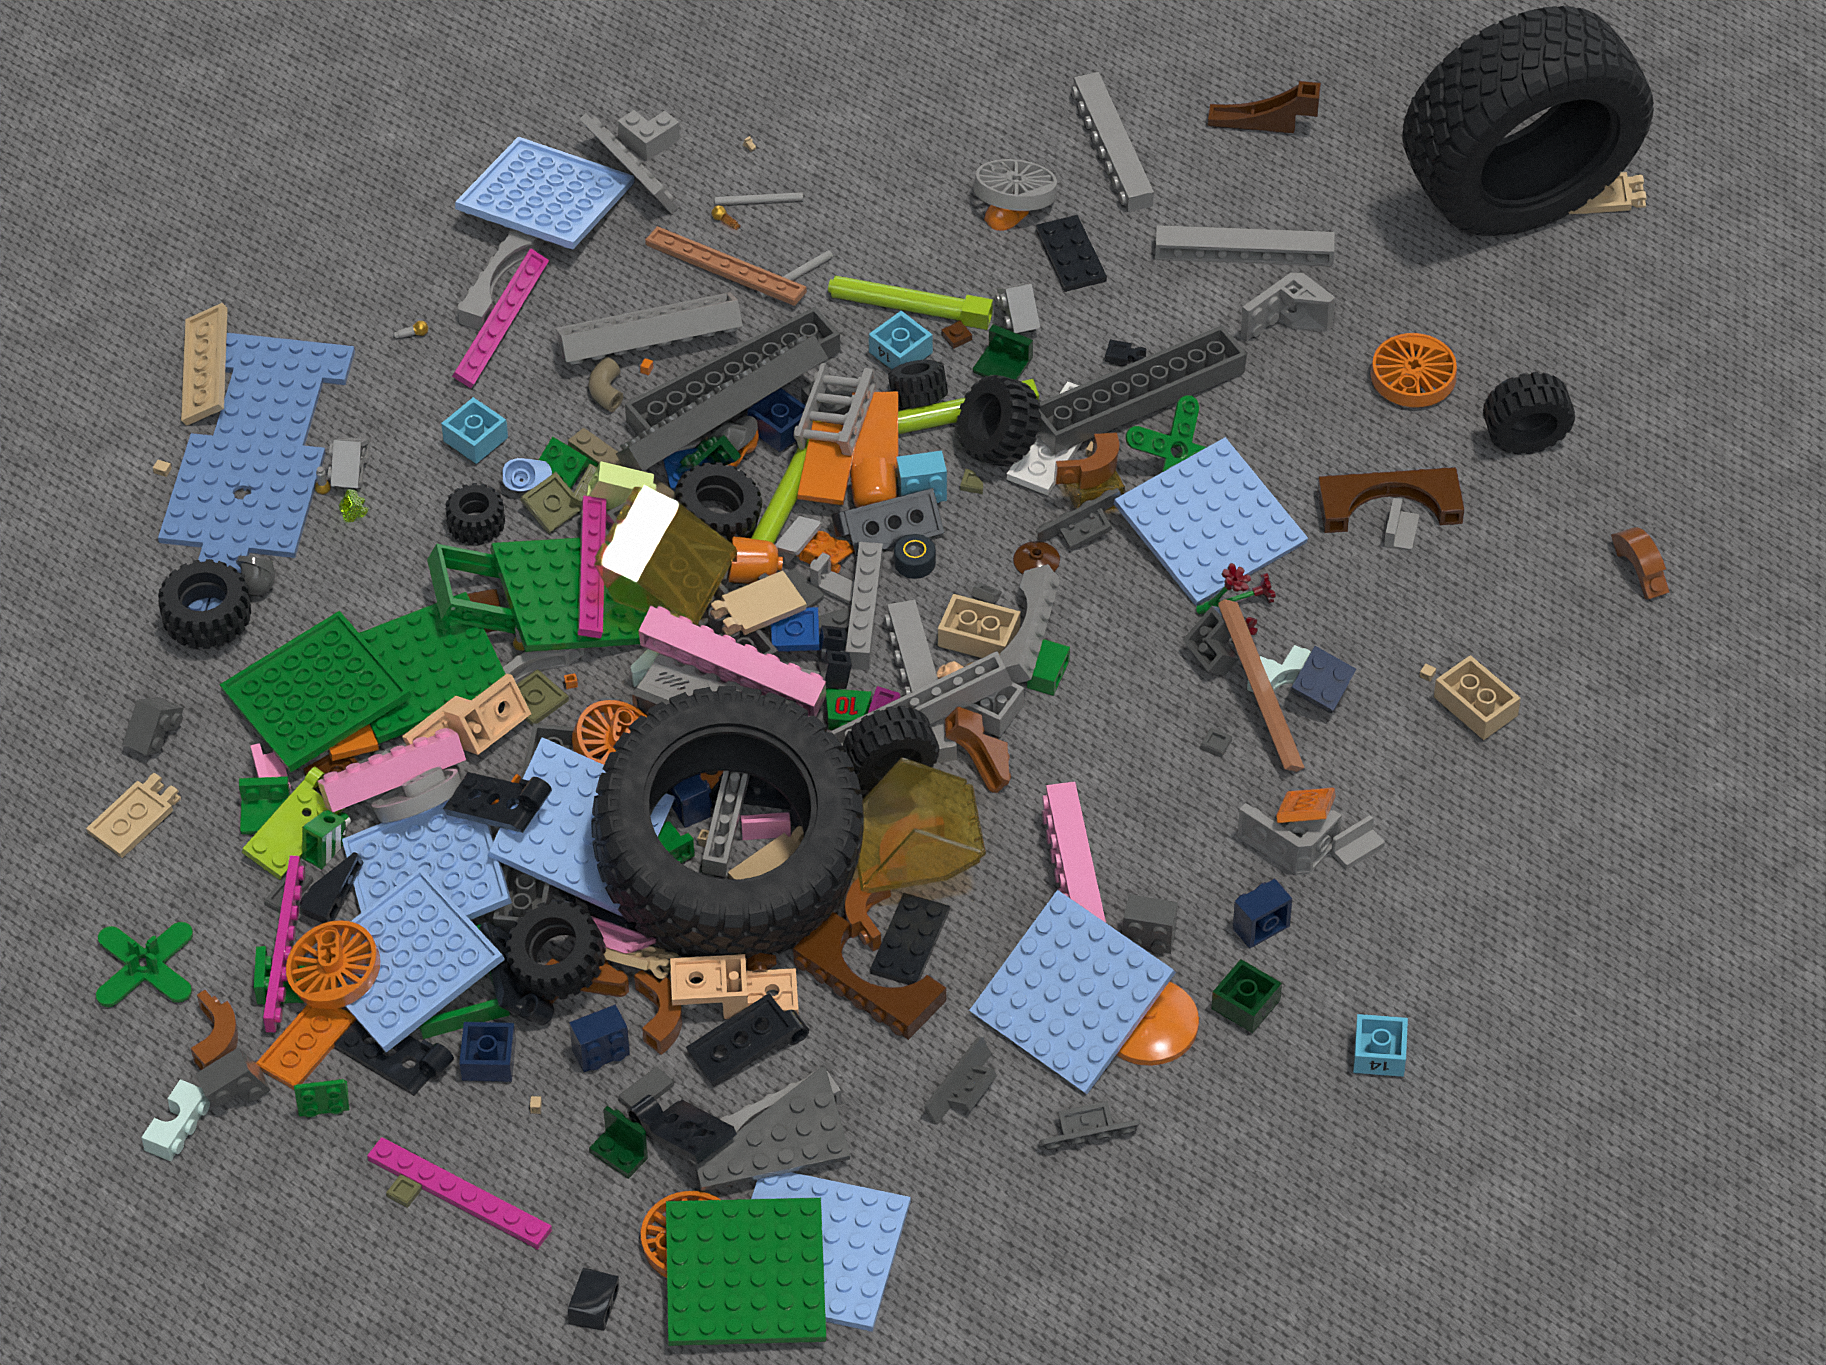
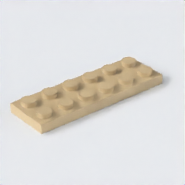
M223 303L185 320L181 421L186 426L224 409L227 307Z

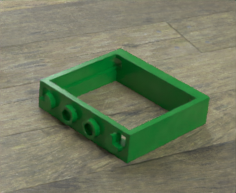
M436 543L427 562L441 620L515 634L516 624L511 609L453 598L446 568L500 578L492 554Z
M489 971L488 973L492 981L491 972ZM497 999L432 1016L419 1026L422 1038L427 1039L463 1029L464 1022H488L509 1016L510 1013L508 1010L499 1007Z

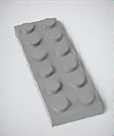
M585 113L580 118L597 139L671 214L678 209L672 202L675 198L596 117L591 119Z

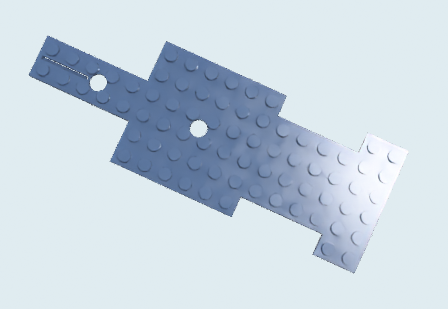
M227 333L225 372L232 373L224 399V409L220 412L213 436L190 434L158 536L159 543L201 547L198 559L200 562H204L206 559H212L216 563L218 561L225 562L227 567L231 565L239 573H241V568L236 564L238 556H249L250 553L290 558L296 557L315 491V484L317 482L316 471L318 467H322L325 457V448L305 446L323 383L346 385L355 354L354 346ZM241 488H244V491L247 489L251 491V494L246 495L243 499H237L234 496V492ZM202 598L194 601L187 608L195 611H205L206 609L215 608L223 601L217 598Z

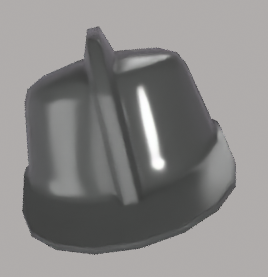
M744 416L734 423L725 421L714 428L708 439L712 436L717 438L725 435L735 449L739 451L755 436L758 428L757 421L752 416Z

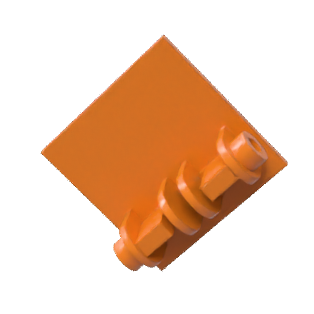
M818 531L799 555L796 556L799 557V560L811 564L823 552L831 556V571L838 574L841 569V565L838 563L852 554L854 549L847 541L838 540L829 536L824 531Z

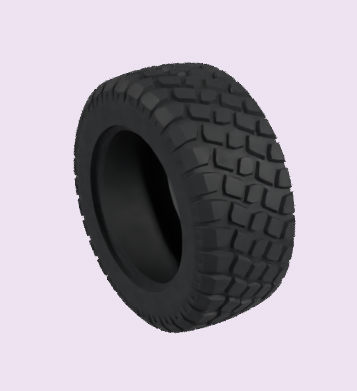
M1572 6L1543 7L1518 13V16L1515 14L1500 20L1498 24L1493 23L1480 30L1478 35L1474 34L1462 42L1459 48L1453 49L1443 59V62L1440 61L1415 93L1403 123V147L1421 187L1441 214L1456 228L1475 235L1502 236L1526 232L1548 225L1550 221H1557L1569 215L1570 211L1578 210L1587 204L1589 199L1592 200L1603 192L1605 186H1609L1621 174L1620 171L1623 172L1640 149L1648 134L1650 122L1653 118L1654 101L1650 86L1637 60L1615 30L1600 16L1583 8ZM1551 107L1546 113H1544L1540 118L1535 120L1527 127L1510 136L1505 137L1515 127H1517L1519 124H1521L1531 116Z
M718 686L717 691H712L710 687L693 690V695L690 696L684 692L670 697L669 704L667 705L660 702L647 711L648 717L641 715L629 726L630 733L623 732L614 745L616 752H610L602 768L606 773H601L596 787L598 795L594 796L592 814L595 817L591 820L592 838H595L592 842L595 859L599 862L597 864L602 882L608 884L605 890L613 904H620L618 911L629 923L636 922L635 929L647 939L655 937V944L669 951L678 949V955L684 957L745 954L746 959L759 953L773 955V952L780 954L794 947L796 942H800L805 936L810 935L838 907L849 888L860 857L864 832L863 801L857 774L854 772V766L847 752L843 751V746L832 732H827L828 729L825 724L816 716H808V710L794 702L786 704L784 697L770 692L766 696L761 695V690L744 687L742 691H736V686ZM736 771L755 776L781 792L795 809L802 825L804 838L796 851L785 862L769 872L745 879H718L697 873L677 861L660 842L653 828L650 816L661 798L683 780L705 772Z

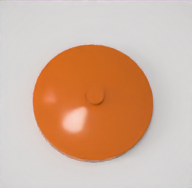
M1169 982L1116 1055L1134 1064L1150 1066L1165 1064L1181 1057L1193 1045L1198 1033L1199 1016L1192 998L1182 988Z

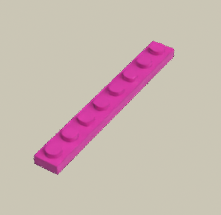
M530 248L452 377L472 388L547 265L548 259Z
M584 495L581 508L578 635L601 638L603 633L606 499Z
M300 856L289 857L263 1016L266 1032L276 1033L277 1023L282 1022V1008H280V1004L285 1002L286 989L283 987L284 981L288 982L286 963L292 949L290 942L295 940L296 929L293 923L298 920L299 907L296 904L297 900L301 901L302 898L300 880L304 881L305 866H301Z
M383 1137L380 1138L367 1155L368 1161L397 1176L400 1174L421 1184L423 1190L536 1249H539L552 1231V1226Z

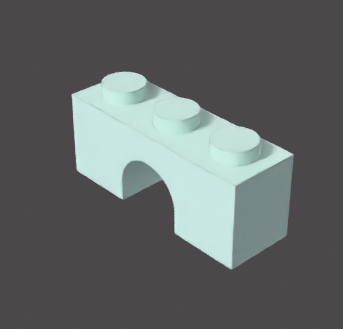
M181 1079L167 1098L170 1112L177 1114L178 1117L168 1122L154 1118L141 1137L144 1151L171 1161L175 1154H179L182 1151L185 1139L188 1135L194 1133L197 1121L201 1115L204 1116L208 1112L210 1107L209 1099L205 1096L202 1088Z

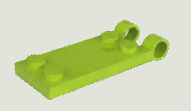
M313 767L308 772L301 784L242 849L244 855L279 880L287 874L289 857H302V827L323 811L329 810L325 806L322 795L314 790L318 786L317 781L323 779L325 775L316 767ZM345 808L340 809V810L335 811V812H332V813L338 815V814L341 813ZM309 810L311 815L304 816L302 811Z

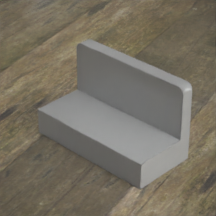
M1393 498L1385 533L1384 547L1412 551L1419 514L1401 511L1403 499Z
M799 516L775 544L778 549V557H783V564L788 565L795 555H799L822 527L820 521Z
M1371 815L1333 837L1331 855L1346 870L1385 847V841L1373 830L1374 818Z

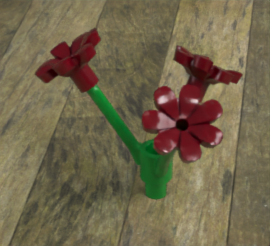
M1230 563L1227 569H1224L1221 573L1222 577L1225 578L1224 587L1212 599L1205 601L1202 605H1197V613L1204 614L1211 606L1219 607L1220 598L1228 590L1233 589L1235 592L1240 590L1246 591L1249 588L1246 583L1251 581L1250 575H1243L1245 570L1239 566L1236 569L1235 564ZM1268 573L1260 575L1262 578L1260 586L1252 588V591L1226 600L1235 602L1253 595L1256 597L1263 594L1269 603H1273L1276 594L1271 589L1272 586ZM1248 617L1245 622L1251 635H1256L1258 629L1254 626L1257 624V619Z

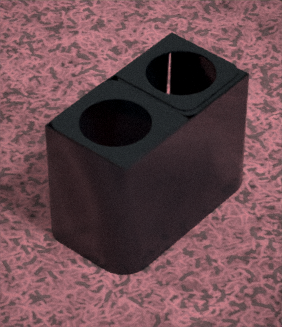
M583 1267L569 1303L568 1324L604 1331L619 1292V1276Z

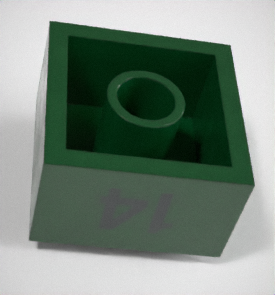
M1240 959L1212 992L1211 1009L1253 1034L1281 1000L1282 983Z

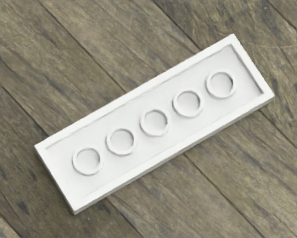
M1067 382L1060 393L1075 388L1078 385ZM1036 434L1035 444L1031 445V450L1027 455H1023V459L1012 465L1007 473V480L1049 495L1055 486L1054 472L1056 461L1071 460L1083 442L1053 454L1038 434Z

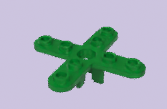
M1186 395L1178 400L1170 436L1141 426H1134L1126 432V443L1132 449L1164 458L1162 472L1207 448L1192 443L1199 413L1197 399ZM1180 446L1182 452L1177 453L1176 457H1174L1171 453V448Z
M185 922L174 923L159 937L152 936L145 944L146 948H143L117 927L109 926L103 928L98 934L100 946L125 966L98 988L96 992L97 1002L101 1006L112 1007L144 980L173 1002H184L189 999L192 994L190 983L164 963L192 939V927ZM146 958L147 965L140 966L139 959Z

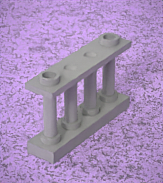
M821 363L819 371L814 375V385L799 426H796L794 430V439L797 440L799 449L804 450L807 440L814 439L837 442L843 455H852L877 386L873 369L864 368L862 376L858 379L829 375L826 363ZM828 384L857 388L855 395H852V397L824 394ZM821 402L850 406L849 412L845 415L818 412ZM813 421L844 424L842 431L839 433L811 430Z

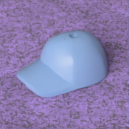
M525 458L508 461L502 470L504 485L511 491L517 492L530 491L552 475L551 468L545 461Z

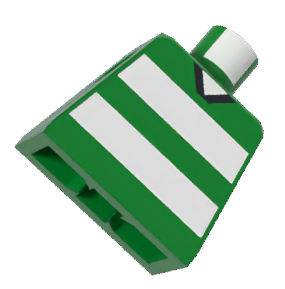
M325 810L302 827V859L322 870L343 846L342 839L346 838V827L351 823L349 816L343 812L336 815L329 810Z

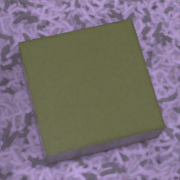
M400 1174L386 1192V1196L408 1208L421 1192L422 1185Z

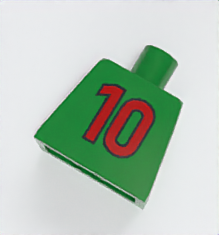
M826 688L829 730L833 731L868 714L872 702V691Z

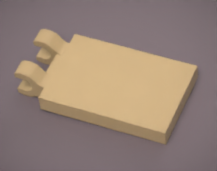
M1621 172L1612 184L1605 186L1603 192L1594 199H1589L1587 204L1578 210L1570 211L1569 214L1629 211L1632 206L1645 208L1646 192L1643 189V175L1627 177V172Z
M780 571L722 595L721 600L711 603L714 610H711L710 613L714 619L730 614L731 617L723 620L725 627L722 630L725 635L731 636L740 630L746 635L806 610L807 604L784 571Z
M153 773L145 783L135 782L86 828L87 832L119 857L123 858L173 811L172 805L181 800V797L177 795L179 791L171 785L161 796L157 794L164 787V784L160 782L162 778Z
M798 826L790 837L783 833L730 870L728 877L731 880L751 878L769 872L781 865L801 844L804 838L802 827Z
M650 945L648 948L631 953H622L606 947L604 954L606 960L643 970L651 969L654 975L660 979L667 977L668 973H671L670 960L668 959L678 958L679 956L674 952L667 953L664 949Z

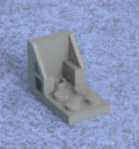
M1289 273L1242 307L1241 337L1246 341L1252 337H1257L1263 329L1269 325H1274L1278 319L1293 329L1327 332L1333 327L1335 297L1304 273Z
M1245 803L1239 810L1238 838L1293 874H1310L1331 852L1333 837L1340 834L1342 815L1335 810H1331L1327 819L1290 822L1284 828L1277 821L1271 820L1262 814L1259 809ZM1296 833H1300V834H1302L1303 836H1302L1301 838H1299V837L1296 836L1295 834H1296Z

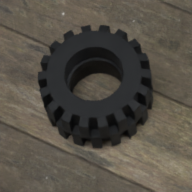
M934 360L910 361L893 368L888 373L890 391H898V406L909 408L927 406L938 402L948 394L944 365L941 362Z
M472 483L470 486L467 484L462 485L463 488L455 489L454 494L451 493L448 496L445 504L447 526L449 532L452 533V537L455 539L459 538L461 543L467 541L469 545H474L475 542L482 545L484 544L483 541L487 540L488 543L493 541V536L497 538L500 535V531H503L505 524L504 504L501 494L495 492L493 487L487 488L486 484L477 485V483ZM475 512H480V513H481V514H478V515H468V514L475 513Z

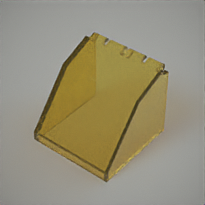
M635 486L626 500L634 504V506L624 504L616 518V522L620 525L614 523L604 539L612 543V545L602 543L595 555L596 561L594 566L615 602L646 613L650 606L655 608L658 606L669 610L671 615L678 618L679 616H684L697 626L738 551L733 544L681 504L646 486L644 488Z
M901 758L863 800L864 832L857 865L861 891L874 893L946 881L980 863V858L986 855L973 785L967 784V779Z

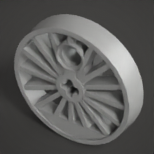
M1001 159L987 162L977 169L973 190L981 200L990 205L1008 210L1031 211L1045 208L1055 201L1057 179L1050 170L1041 165L1023 160Z
M435 767L410 779L401 786L389 790L372 803V808L377 818L382 823L394 822L417 815L449 800L461 783L458 770H442L441 767Z

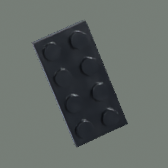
M1078 215L1036 225V232L1064 292L1107 282V275Z
M903 893L872 963L870 974L907 985L920 981L948 917L950 906Z

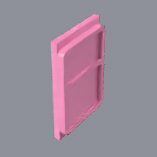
M591 916L601 931L607 948L622 953H631L648 948L649 945L656 942V938L650 937L647 939L639 932Z

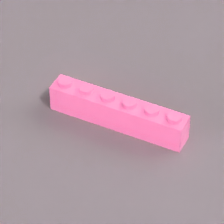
M443 728L436 731L435 735L431 737H420L413 740V744L408 746H396L390 750V753L385 755H373L368 758L367 762L362 764H350L346 767V770L339 773L330 772L325 774L324 778L317 782L326 808L331 812L338 811L399 787L432 768L441 767L445 769L465 761L466 758L458 733L452 729Z

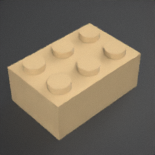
M953 594L938 627V646L984 658L996 651L1000 655L1020 630V611Z
M1471 655L1437 678L1435 683L1434 698L1483 740L1518 716L1521 698Z

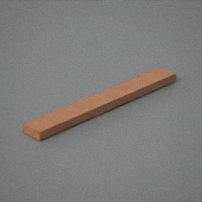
M658 226L645 239L646 245L793 306L807 292L804 285Z
M1224 599L1218 603V606L1284 769L1298 772L1305 767L1237 602Z

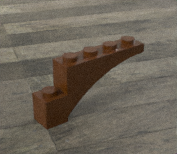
M1299 81L1298 85L1279 95L1256 102L1228 105L1210 104L1208 126L1294 133L1296 115L1318 117L1321 83Z

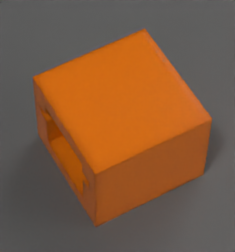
M645 358L640 365V372L649 375L654 368L653 361Z
M575 673L564 675L566 690L578 687Z

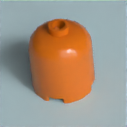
M883 457L863 458V463L858 465L854 463L852 465L850 474L852 495L856 507L897 497V472L894 463L889 464L885 462Z
M744 537L732 538L731 557L735 558L734 562L732 561L729 570V582L751 584L758 581V577L764 573L771 576L777 573V571H782L783 557H778V549L772 542Z

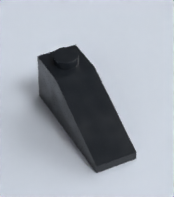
M353 852L310 887L308 893L302 896L300 909L306 917L321 923L335 920L364 863L358 853Z

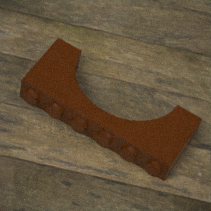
M1456 467L1319 476L1317 492L1324 533L1348 532V522L1352 513L1362 504L1382 497H1403L1417 501L1428 507L1435 514L1439 525L1463 524L1464 505Z
M832 912L826 921L812 931L810 935L805 936L793 948L795 965L800 970H806L811 973L819 983H825L830 986L838 996H845L852 1001L856 1008L864 1009L870 1013L875 1021L883 1022L889 1026L896 1035H902L909 1040L946 1002V987L928 975L914 984L903 987H882L861 979L847 966L842 956L844 945L851 937L850 923Z

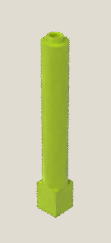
M835 276L834 280L830 279L828 285V292L831 293L832 298L958 320L968 327L988 330L993 315V299L966 295V298L962 299L841 276Z
M1034 380L1022 381L1031 387L1037 396L1036 399L1039 401V393ZM965 398L898 411L899 434L957 423V417L961 412L959 408L961 403H964Z
M809 439L804 450L799 449L798 446L751 537L752 539L767 540L775 544L798 499V490Z

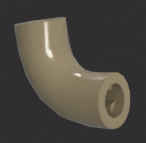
M605 357L590 373L588 388L592 398L600 406L610 412H614L622 403L623 393L611 386V383L620 375L621 371L614 360Z

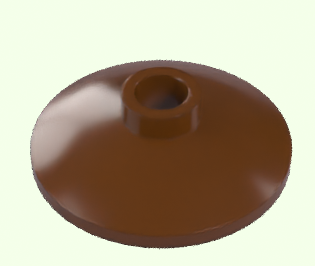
M1033 541L1023 544L1016 550L1013 562L1015 568L1022 575L1026 570L1047 564L1055 572L1060 564V556L1052 545Z

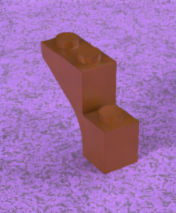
M957 706L945 718L946 738L966 749L987 788L993 793H998L1004 786L1008 785L1011 778L1008 743L983 734L984 726L981 714Z
M552 958L545 965H553L559 962ZM605 960L604 965L599 966L601 973L598 978L593 977L591 980L593 984L588 988L583 987L580 989V991L623 997L629 992L628 977L623 971L614 969Z

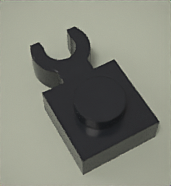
M1110 339L1105 354V362L1127 366L1128 361L1134 363L1146 357L1147 349L1144 347L1134 349L1132 348V343Z

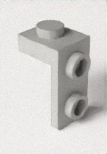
M822 552L818 559H814L810 564L811 583L819 590L851 604L854 581L831 571V556Z

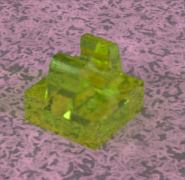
M348 489L339 504L345 522H354L356 518L364 517L369 510L368 507H363L365 499L359 497L356 490Z

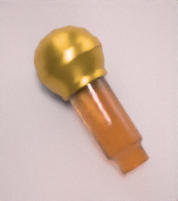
M717 205L712 209L713 219L723 221L732 229H740L741 225L727 214L723 206Z

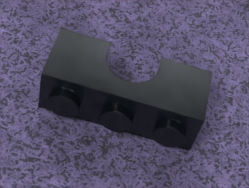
M822 625L819 635V650H817L821 676L826 681V687L829 689H847L852 663L850 653L845 652L847 643L845 628Z

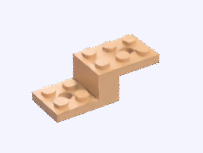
M506 674L472 701L455 696L403 735L402 738L406 746L413 744V740L417 738H428L435 735L436 731L448 728L458 733L463 750L479 755L531 715V712L513 676ZM504 701V710L502 713H499L498 706Z
M745 954L670 958L672 1005L723 1002L724 1019H730L767 995V991L776 990L779 992L778 995L772 997L784 1012L795 1010L799 1015L796 968L753 973L752 971H746ZM694 977H700L703 979V981L698 984L690 982V980Z

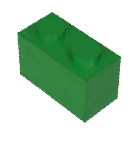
M1043 639L1032 678L1027 681V688L1054 696L1070 662V647Z

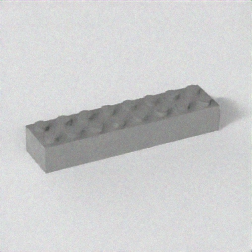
M731 292L557 327L555 329L561 356L570 364H579L586 358L592 357L593 360L605 358V354L614 353V355L626 354L627 350L634 348L637 351L649 349V345H670L673 340L680 339L681 342L693 340V336L697 335L710 337L715 335L717 331L724 330L725 333L734 332L737 330V327L743 325L738 299Z

